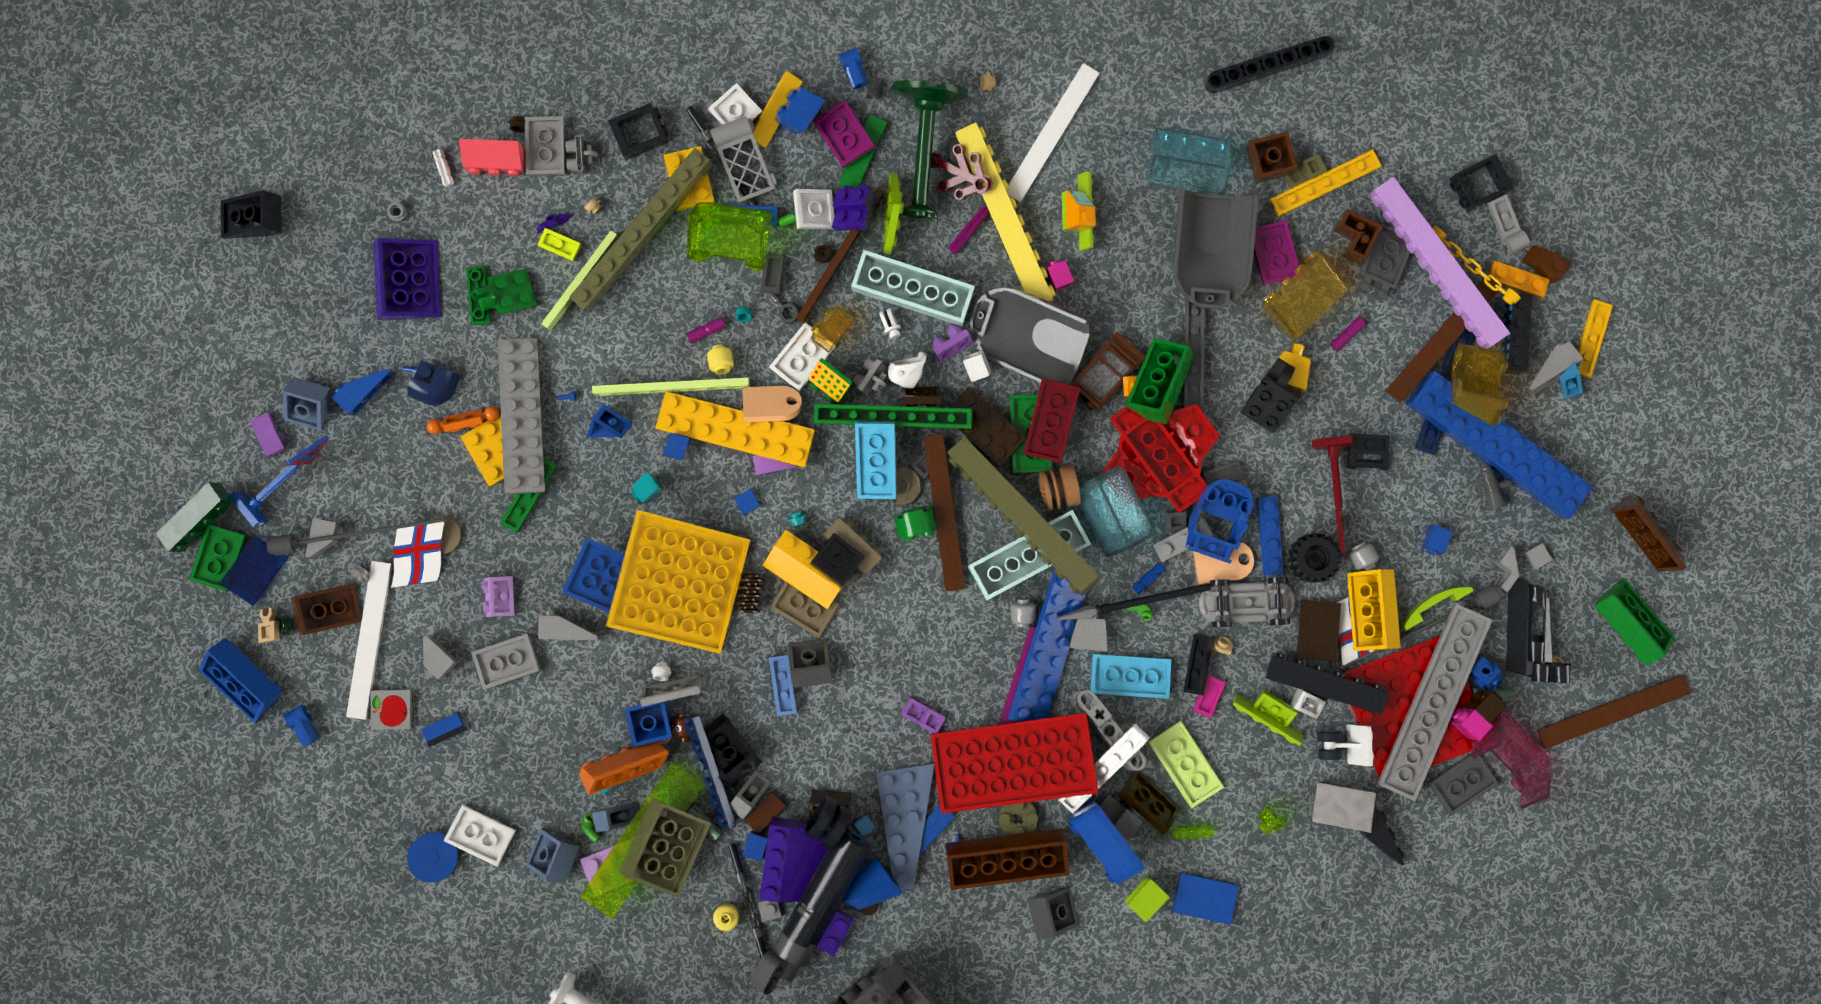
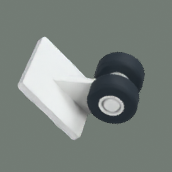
M1346 725L1347 742L1336 743L1342 741L1341 731L1318 732V741L1324 742V749L1318 750L1319 759L1340 760L1343 758V751L1336 748H1347L1348 764L1373 766V733L1371 726Z

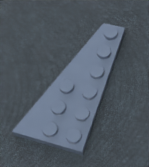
M934 763L876 772L891 874L902 890L914 888Z

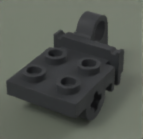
M1278 357L1259 386L1252 392L1241 410V414L1274 434L1301 396L1300 392L1287 385L1294 373L1295 367Z

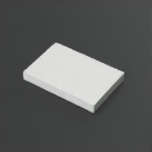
M805 322L769 368L800 392L808 382V377L821 357L825 360L836 346Z
M462 805L444 842L498 867L516 830Z

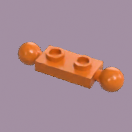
M490 406L484 412L482 409L444 417L443 421L432 419L427 423V430L429 433L436 435L442 429L444 432H457L466 427L475 428L483 424L485 419L490 422L498 420L500 411L498 408Z

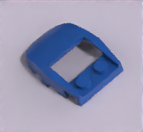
M1219 479L1208 484L1201 493L1190 516L1185 548L1230 564L1232 560L1229 558L1234 549L1238 550L1244 532H1247L1249 526L1247 524L1248 516L1251 514L1253 507V497L1250 490L1246 486L1228 479ZM1201 511L1234 522L1228 542L1196 531V524Z

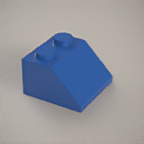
M796 88L789 92L786 97L788 101L785 105L779 107L776 112L777 117L775 118L776 122L792 134L804 133L825 102L824 99L803 88Z
M668 701L643 707L642 705L625 708L633 748L673 738L672 717Z

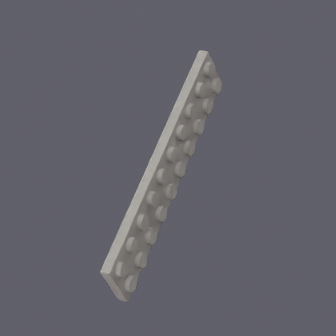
M1453 605L1377 785L1416 801L1492 623V619L1461 605Z

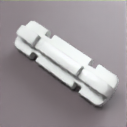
M442 149L434 150L433 156L437 160L436 165L442 177V183L445 187L452 186L454 180L451 177L445 153Z

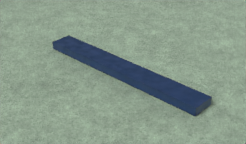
M1467 329L1449 347L1440 373L1441 376L1456 387L1459 384L1475 337L1473 332ZM1424 419L1414 449L1434 455L1442 430Z

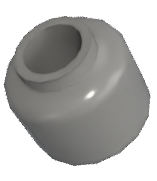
M1363 541L1351 547L1352 551L1349 553V556L1356 569L1369 571L1376 567L1375 563L1379 560V556L1372 544Z
M1018 598V601L1011 604V621L1017 627H1030L1036 621V604L1029 601V598Z

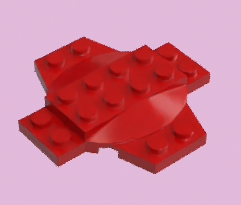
M1197 404L1173 411L1167 425L1147 420L1128 407L1123 408L1109 419L1121 435L1118 450L1101 472V475L1123 505L1150 496L1168 498L1178 513H1181L1199 499L1204 488L1207 486L1200 476L1202 459L1220 435Z

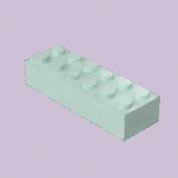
M863 250L851 288L854 292L962 327L975 286Z
M1073 510L1049 522V525L1075 552L1091 545ZM1024 536L968 565L986 601L1052 566L1051 564L1048 566L1041 559L1042 555L1038 550L1034 552L1028 546L1027 542L1029 541Z

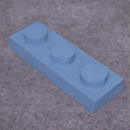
M789 655L770 657L769 663L777 716L797 714L794 688L790 674Z

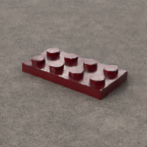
M1042 377L1023 454L1058 463L1062 462L1080 386Z

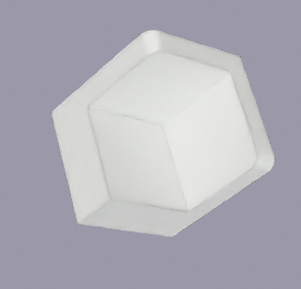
M983 350L964 357L963 363L972 382L990 376L991 368Z

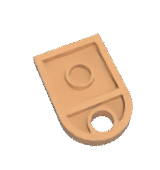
M788 386L742 387L744 422L786 421L796 417L801 411L802 399L799 392L794 388ZM789 401L797 402L794 405L788 404Z
M1242 542L1238 550H1233L1229 558L1232 560L1230 564L1193 551L1198 585L1210 583V580L1230 579L1232 581L1242 579L1251 572L1254 566L1253 553ZM1241 554H1246L1249 557V562L1246 565H1242L1239 562Z

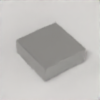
M1543 543L1524 552L1533 570L1552 561Z

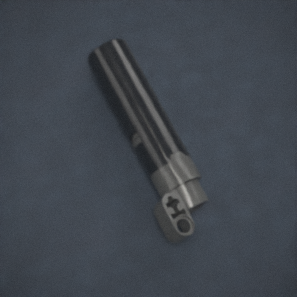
M846 829L838 842L832 848L827 849L773 946L774 950L768 951L762 956L750 978V982L764 995L770 994L780 979L789 982L793 981L799 968L806 966L871 850L869 842L860 835Z

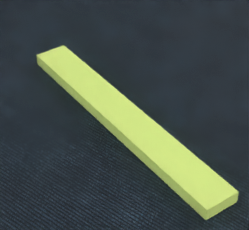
M730 378L592 386V393L596 396L664 393L665 391L739 389L750 387V379Z

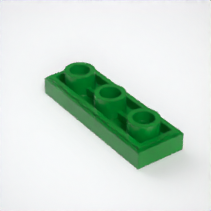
M487 267L466 268L471 325L492 324L490 309L479 310L476 305L479 303V300L475 301L474 297L476 288L488 285Z

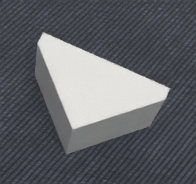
M1298 689L1290 705L1296 710L1317 719L1326 702L1307 691Z

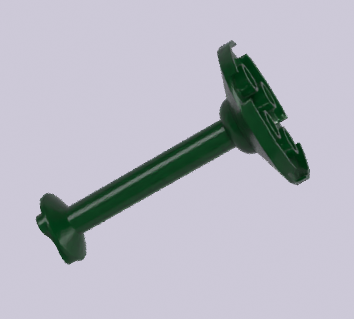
M922 80L895 81L892 84L891 91L912 101L915 108L920 110L912 204L904 207L903 213L899 215L912 218L938 219V212L927 206L935 113L942 110L945 104L967 99L968 89L959 85L942 82L941 85L934 87L925 86L926 81Z

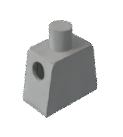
M1097 615L1091 619H1076L1069 647L1107 652L1106 620L1097 619Z

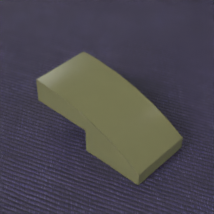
M1317 154L1298 164V169L1294 174L1286 175L1284 179L1289 189H1292L1327 172V169L1320 155Z

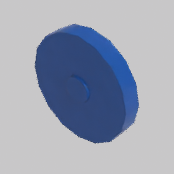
M437 832L426 833L418 837L410 846L407 854L408 867L411 873L419 880L428 883L440 882L448 878L455 870L458 863V849L444 842L446 835Z

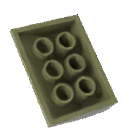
M652 798L619 873L628 879L679 898L711 823Z

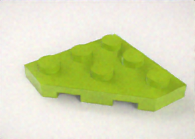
M891 172L887 185V207L885 208L883 253L891 254L892 247H896L897 235H895L896 230L899 231L900 219L898 217L899 214L903 213L904 207L902 192H900L901 181H898V173Z

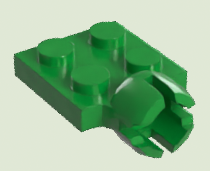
M526 269L489 276L487 278L488 285L478 287L474 291L475 301L479 300V303L476 305L481 311L496 309L498 315H504L537 306Z

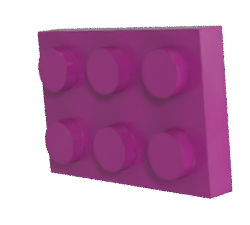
M845 99L813 120V123L843 169L876 148Z
M1287 220L1256 227L1254 255L1263 286L1300 277L1302 273Z

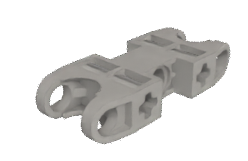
M1083 690L1074 693L1072 696L1073 706L1079 714L1087 713L1090 728L1097 732L1109 750L1125 733L1111 718V713L1092 691ZM1082 695L1086 698L1085 704L1081 701ZM1107 725L1112 728L1110 736H1107L1104 732ZM1138 750L1122 767L1129 771H1139L1145 767L1146 759L1142 752ZM1138 756H1139V757L1141 758V760H1142V763H1141L1140 766H1139V763H1140V762H1139ZM1132 758L1135 759L1134 766L1131 763Z

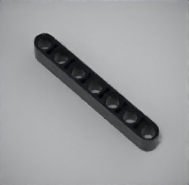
M1321 36L1213 71L1205 81V89L1209 93L1221 92L1325 58L1334 48V41L1329 36ZM1319 44L1325 45L1327 50H1322ZM1301 50H1306L1309 56H1304ZM1283 56H1288L1291 62H1286ZM1265 62L1272 63L1273 68H1268ZM1247 68L1254 69L1255 74H1250ZM1228 74H1235L1237 79L1232 80ZM1211 79L1217 80L1218 83H1219V85H1218V86L1212 85L1211 82H1210V80H1211Z

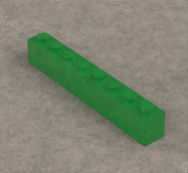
M814 404V423L855 425L856 421L895 422V426L972 429L973 409Z

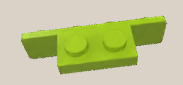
M1086 171L1077 176L1078 191L1085 192L1093 203L1091 172ZM1066 191L1062 192L1063 231L1079 232V250L1091 249L1094 243L1093 227L1084 231L1067 229Z
M1265 689L1254 703L1238 693L1234 696L1233 705L1238 711L1250 715L1256 722L1263 723L1272 732L1284 736L1290 743L1301 746L1303 743V733L1289 725L1297 715L1298 710Z

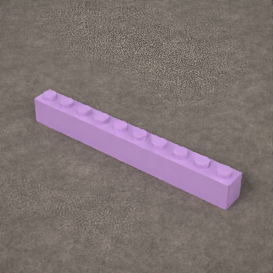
M1392 177L1377 187L1371 193L1372 202L1376 207L1381 208L1385 220L1389 223L1391 222L1395 227L1394 231L1397 236L1403 238L1407 243L1408 251L1415 254L1420 267L1426 269L1430 274V280L1441 289L1443 298L1449 300L1453 305L1452 309L1455 314L1461 316L1465 321L1466 329L1473 332L1478 345L1487 350L1509 335L1508 329L1396 179Z

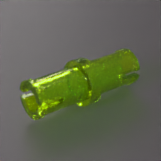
M1189 825V827L1172 828V839H1190L1194 841L1196 838L1213 837L1212 825Z

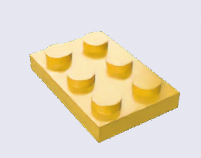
M701 146L694 147L703 154ZM694 148L664 155L669 178ZM708 172L677 208V212L715 203Z

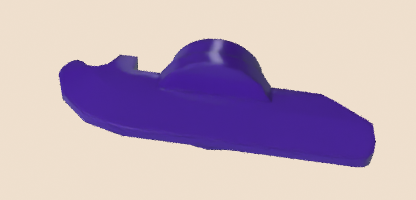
M561 213L559 217L556 214L548 215L546 222L541 223L536 228L537 233L544 231L545 228L550 229L566 223L570 219V213Z

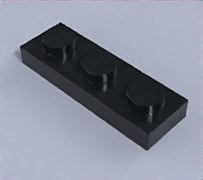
M1193 635L1183 692L1204 696L1214 642L1213 637Z

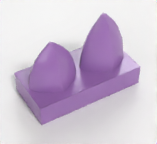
M950 324L948 329L949 340L935 337L933 350L940 363L973 344L967 329L963 330L959 326Z

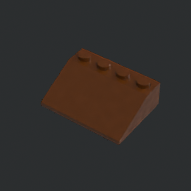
M1636 494L1629 495L1610 509L1658 572L1684 570L1686 568L1681 548L1671 541L1668 537V531L1657 523L1656 516L1647 510L1644 506L1645 502L1641 497L1636 496Z

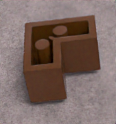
M1346 209L1341 214L1334 229V232L1351 239L1343 257L1359 265L1365 262L1382 225Z

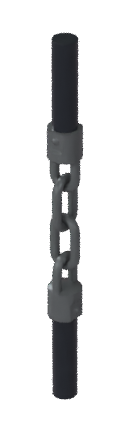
M689 106L686 112L701 132L700 135L708 147L716 152L719 157V163L726 172L716 145L712 147L709 143L713 140L710 130L706 128L694 108ZM733 166V168H732V170H731L732 176L735 177V178L740 179V178H741L740 174L736 175V173L734 172V166ZM734 180V182H735V184H736V187H737V185H738L739 182L736 181V180ZM741 183L739 191L743 196L749 195V190L745 184ZM754 198L746 200L749 205L759 206Z
M733 843L728 845L736 872L737 884H741L743 905L749 912L750 930L753 939L756 941L761 959L767 952L762 937L764 935L759 919L754 914L752 894L747 889L745 883L748 880L745 871H743L736 844ZM748 892L751 903L748 902L746 904L744 894ZM756 919L757 926L753 927L751 920L755 921Z

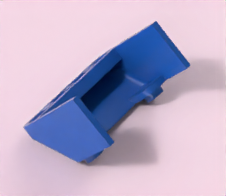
M1092 798L1080 806L1073 814L1071 813L1067 816L1071 822L1069 825L1070 829L1075 835H1081L1107 870L1105 876L1111 884L1115 882L1119 885L1146 869L1101 807Z

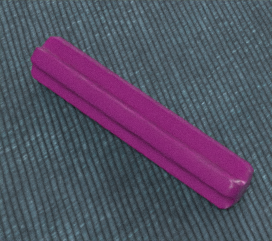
M983 205L949 245L948 249L950 252L957 254L989 216L990 211L986 206Z

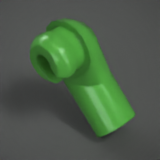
M791 213L779 218L778 223L782 228L792 223L796 224V214Z
M1147 604L1126 608V611H1137L1144 621L1152 619L1153 612Z
M585 814L582 817L581 830L595 843L601 835L594 829L592 814Z

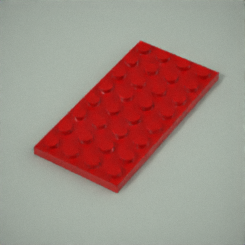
M1087 713L930 734L941 814L1099 793Z

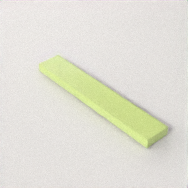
M613 231L608 233L543 320L542 325L551 331L572 304L573 300L569 298L570 295L619 237Z

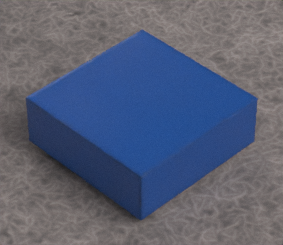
M752 489L734 498L743 515L761 506Z

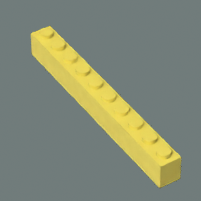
M973 123L956 131L955 134L959 143L966 148L965 157L973 175L976 176L975 170L968 158L972 152H978L982 156L980 163L984 175H988L992 179L993 187L991 191L982 195L1024 291L1049 302H1054L1053 296L1056 293L1052 284L1048 286L1045 279L1048 278L1044 267H1039L1037 261L1041 259L1036 249L1032 251L1030 243L1033 241L1029 232L1025 233L1022 228L1025 223L1021 214L1017 215L1014 210L1017 207L1013 196L1009 198L1007 194L1009 186L1005 179L1001 180L999 173L1002 170L998 161L993 162L991 156L994 155L991 145H986L983 139L987 137L983 127L978 128L977 123ZM976 155L973 156L975 162L977 161ZM985 181L982 182V187H983V188L986 187V182H985Z

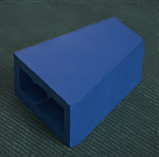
M874 858L857 873L843 901L848 907L852 905L857 910L901 895L903 891L886 867L877 858Z

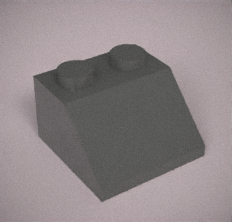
M827 638L788 644L793 688L832 683Z
M1070 887L1041 893L1027 899L1037 938L1056 937L1079 926Z

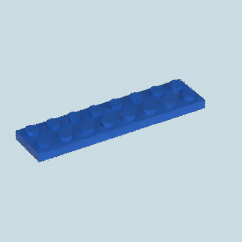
M1054 571L1008 719L1012 721L1024 722L1048 718L1070 648L1069 643L1073 629L1076 625V619L1059 620L1058 618L1082 608L1086 593L1082 597L1079 593L1074 594L1068 587L1069 583L1065 579L1061 580Z

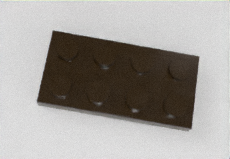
M969 386L950 407L973 409L972 429H957L1000 467L1005 464L1027 439Z

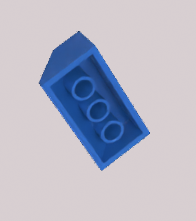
M226 638L207 650L199 668V671L254 723H257L277 702L282 693L276 683L268 679L261 669H258L247 656H244L237 649L234 643L229 642Z

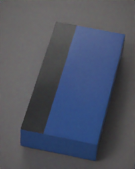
M458 712L421 729L428 747H431L466 731V728Z

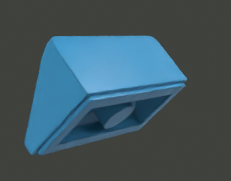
M1574 362L1559 377L1564 399L1583 393L1580 372Z

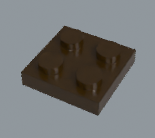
M917 386L913 389L901 387L902 404H906L907 407H915L917 404L934 407L937 404H941L940 386Z

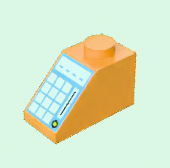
M1066 191L1067 229L1084 231L1096 226L1095 206L1085 192Z

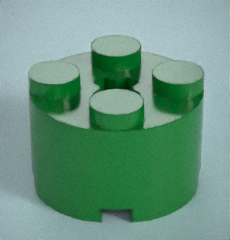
M927 505L928 509L926 510L921 506L903 511L900 517L897 514L893 515L899 538H903L904 542L915 539V535L923 534L924 537L934 534V529L937 528L931 505Z

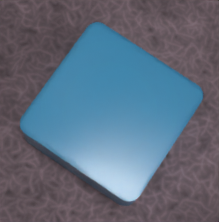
M868 815L863 816L854 823L862 836H865L875 828Z

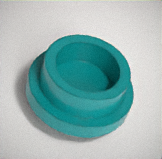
M802 511L793 512L790 514L791 517L788 518V522H791L792 526L807 522V514L802 513Z

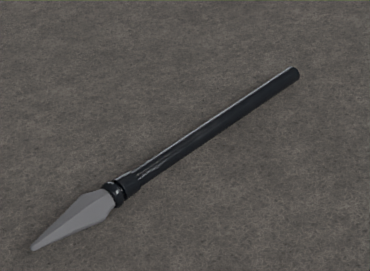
M1205 583L1111 604L1085 606L1058 619H1091L1096 615L1101 616V614H1107L1111 611L1210 591V585Z

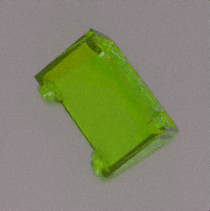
M697 203L688 215L687 259L703 262L709 256H717L746 261V266L752 271L763 270L766 262L772 214L762 210L716 203Z

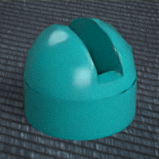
M740 306L737 308V321L748 322L751 320V310L749 307Z

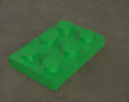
M215 525L207 526L189 580L229 592L247 535Z

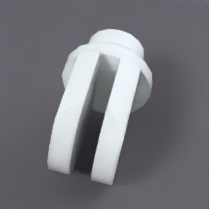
M891 308L887 309V314L892 324L891 327L883 311L879 314L885 327L884 333L889 334L890 339L899 337L901 334L898 330L901 329V326L897 324Z

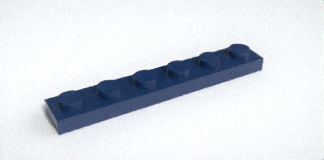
M690 714L684 717L685 729L690 734L692 740L691 747L698 758L697 765L703 773L704 785L709 790L711 796L710 803L715 808L717 814L716 821L721 827L731 829L736 826L700 716Z

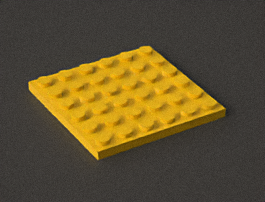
M637 510L606 626L721 654L750 539Z

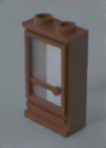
M1116 332L1071 384L1080 386L1078 398L1081 396L1086 401L1084 404L1090 410L1094 411L1095 409L1099 411L1123 384V377L1130 376L1142 363L1145 356Z

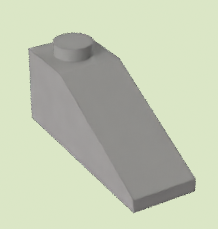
M1570 341L1565 344L1562 342L1553 348L1550 356L1529 387L1530 396L1559 380V377L1572 363L1575 362L1577 368L1582 366L1583 358Z
M545 612V615H539L538 639L600 640L601 636L563 616H557V612Z

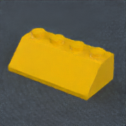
M785 530L765 560L763 567L828 609L842 588L810 565L818 551Z
M1380 569L1347 573L1354 651L1401 648L1394 570Z

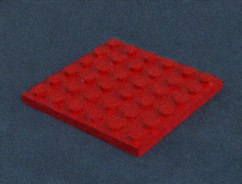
M1440 635L1342 672L1346 674L1345 678L1353 680L1354 677L1366 680L1365 684L1373 686V683L1385 686L1384 690L1389 692L1382 715L1351 706L1357 724L1371 726L1373 733V766L1378 778H1380ZM1466 681L1454 712L1459 708L1462 709L1473 696L1468 681ZM1449 721L1431 766L1491 744L1488 732L1480 741L1468 739Z

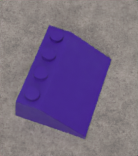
M377 238L373 242L377 320L441 317L437 240Z
M772 816L759 900L783 903L798 902L828 849L819 843V837L812 839L804 834L806 821Z

